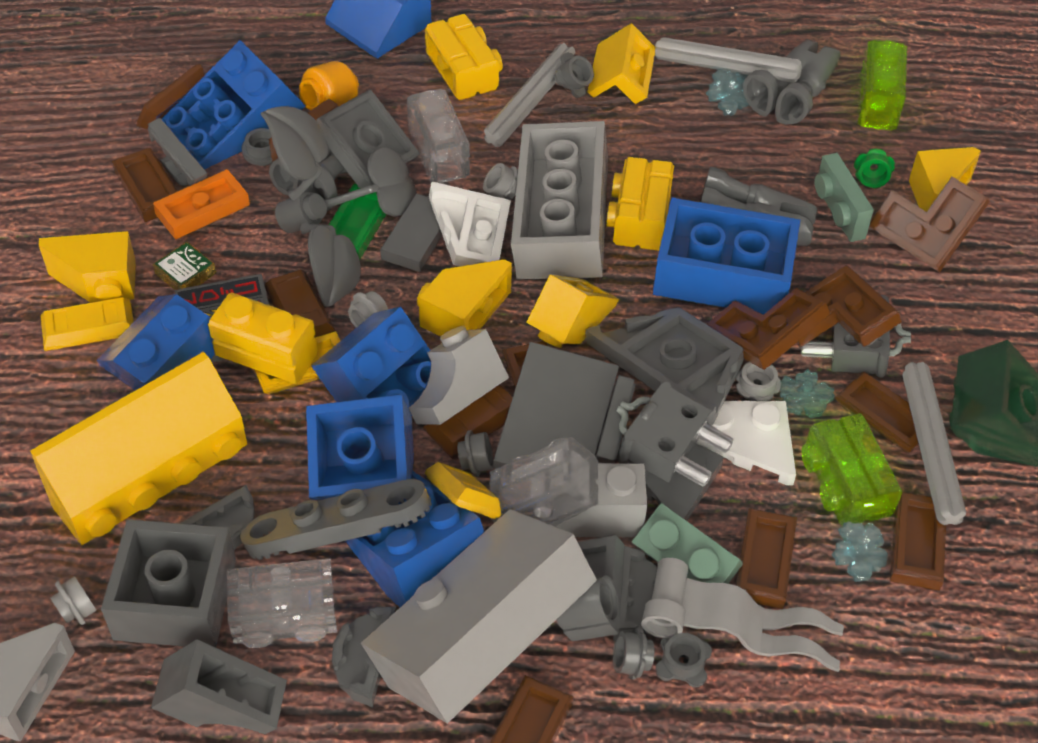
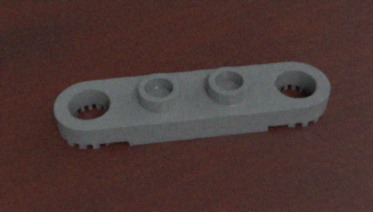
M417 479L401 480L364 490L352 489L339 496L319 501L307 500L294 507L260 515L247 524L246 528L241 532L240 539L253 559L262 560L264 556L268 559L271 558L272 553L276 556L279 552L285 550L290 554L381 533L383 527H393L395 525L398 528L401 527L402 523L406 527L409 525L410 520L416 523L418 521L416 517L423 518L425 516L424 512H429V506L432 505L431 498L423 482Z

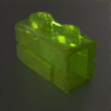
M890 40L868 41L860 72L857 124L861 125V127L891 131L897 129L906 98L907 46L903 43H896Z
M860 413L841 417L839 421L832 419L814 423L810 427L806 444L802 446V460L809 473H816L820 481L819 490L822 504L828 512L834 511L840 526L848 527L861 524L867 519L874 521L887 518L895 513L902 490L864 416Z

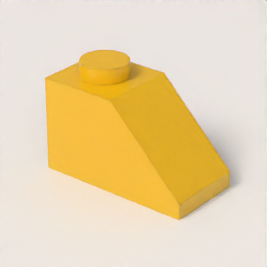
M128 231L39 238L38 245L48 274L88 302L92 303L121 297L130 300L135 299L136 259Z
M503 259L443 269L431 283L427 282L418 294L417 306H419L420 327L440 337L460 326H465L466 330L481 329L511 293L512 263Z
M550 274L526 323L539 329L540 331L537 336L555 347L561 348L563 344H581L586 339V330L599 325L616 307L619 299L584 279Z

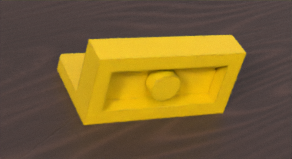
M632 23L598 44L593 63L594 77L587 91L593 98L614 85L635 104L647 98L655 56V46Z

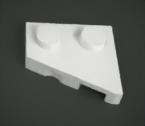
M432 182L428 197L453 265L460 267L499 260L511 200Z
M724 401L712 427L732 437V447L724 453L701 439H698L696 444L727 458L736 466L751 471L753 465L780 475L779 483L793 485L796 469L786 401Z

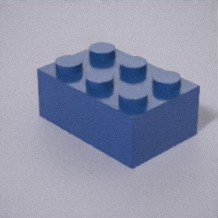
M671 197L657 258L653 295L724 308L736 300L764 315L789 293L801 219Z

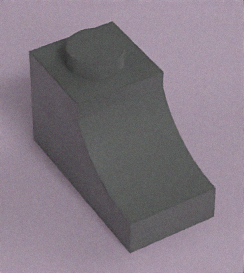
M195 640L163 660L151 708L195 727L203 724H224L250 729L265 735L277 729L287 680L200 640Z

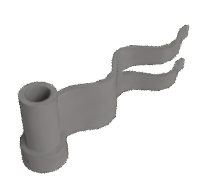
M663 558L658 562L652 599L645 604L641 623L642 628L647 633L660 638H671L675 634H682L683 626L695 629H716L736 636L747 650L757 655L769 657L787 654L806 655L816 659L831 670L837 672L840 670V660L832 657L811 639L798 635L773 636L762 633V630H777L794 625H813L832 634L842 636L844 625L835 622L823 612L806 607L781 610L766 609L758 605L746 590L736 585L706 583L687 578L688 565L680 559Z

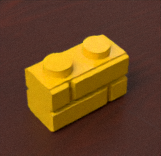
M465 14L451 17L447 22L440 20L427 24L425 28L426 53L459 101L473 97L477 92L483 94L497 89L499 86V72L503 69L502 59L497 49L491 50L488 47L485 33L480 26L475 27Z
M628 157L624 162L623 173H614L611 197L618 198V202H609L606 227L614 228L613 242L615 245L634 248L636 245H639L642 249L660 250L671 195L674 172L672 162L652 160L650 163L647 159Z
M232 292L226 296L210 318L208 324L211 338L214 339L212 343L216 356L294 384L300 382L318 352L316 338H314L313 320L296 314L291 315L287 311Z

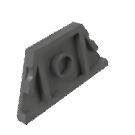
M680 307L659 311L652 316H637L625 319L626 328L602 333L599 325L586 330L588 345L654 391L657 390L661 383L668 381L672 385L671 388L712 410L707 422L711 426L714 424L743 363V348Z

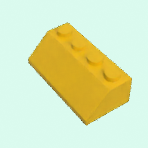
M202 352L30 450L52 508L82 546L95 537L107 534L115 525L136 512L150 508L159 498L177 487L189 484L200 473L218 462L232 458L241 448L248 444L242 416L210 358L205 352Z

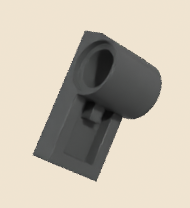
M617 535L580 541L578 544L597 581L556 620L563 629V633L571 641L619 634L625 545Z

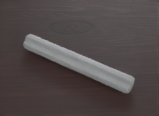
M662 37L655 45V57L669 62L749 75L755 70H766L776 80L791 83L796 82L802 72V62L793 58Z
M565 43L559 44L484 129V140L488 144L492 143L495 147L502 146L556 83L554 73L560 69L561 56L567 52L573 55L576 53L572 46L568 47Z
M911 362L905 366L902 376L936 517L942 525H957L963 521L966 509L930 368L924 362L917 364Z

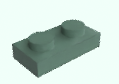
M834 153L822 156L819 173L815 176V189L818 196L825 200L832 212L835 224L843 229L850 242L866 239L874 211L873 207L839 154Z
M660 503L632 540V543L657 563L663 558H677L684 561L688 565L687 578L700 582L729 584L743 565L739 558L662 503Z

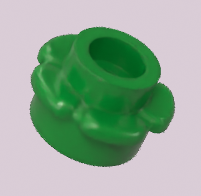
M870 149L868 153H861L855 159L854 168L857 170L855 176L867 187H881L891 178V173L895 169L894 159L891 156H887L886 152L882 149ZM872 164L878 165L876 169L870 168Z

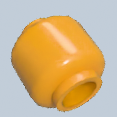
M340 61L326 62L310 67L303 73L299 85V96L310 111L327 99L341 106L358 96V79L345 63Z

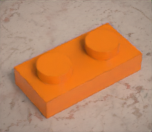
M228 169L153 203L156 216L175 240L250 205L247 191Z

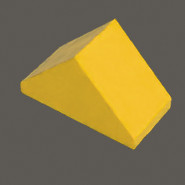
M975 147L917 151L909 183L919 208L927 212L951 177L967 185L972 179L981 150Z

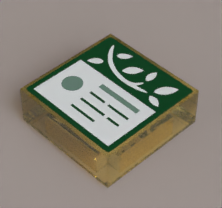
M189 242L183 243L153 263L155 274L174 290L199 286L217 274L215 263Z

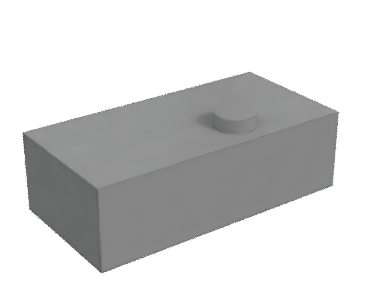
M605 121L523 124L511 248L517 280L548 279L550 274L572 278L603 277L608 173Z
M509 509L434 578L422 584L416 590L414 596L364 639L361 645L388 688L448 724L581 597L597 579L574 534Z

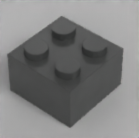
M127 519L101 607L112 639L114 641L184 647L195 640H200L216 648L236 564V556L229 528Z

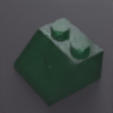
M1009 340L958 356L957 374L953 381L955 390L953 409L949 416L950 427L954 434L962 438L976 454L1038 467V373Z

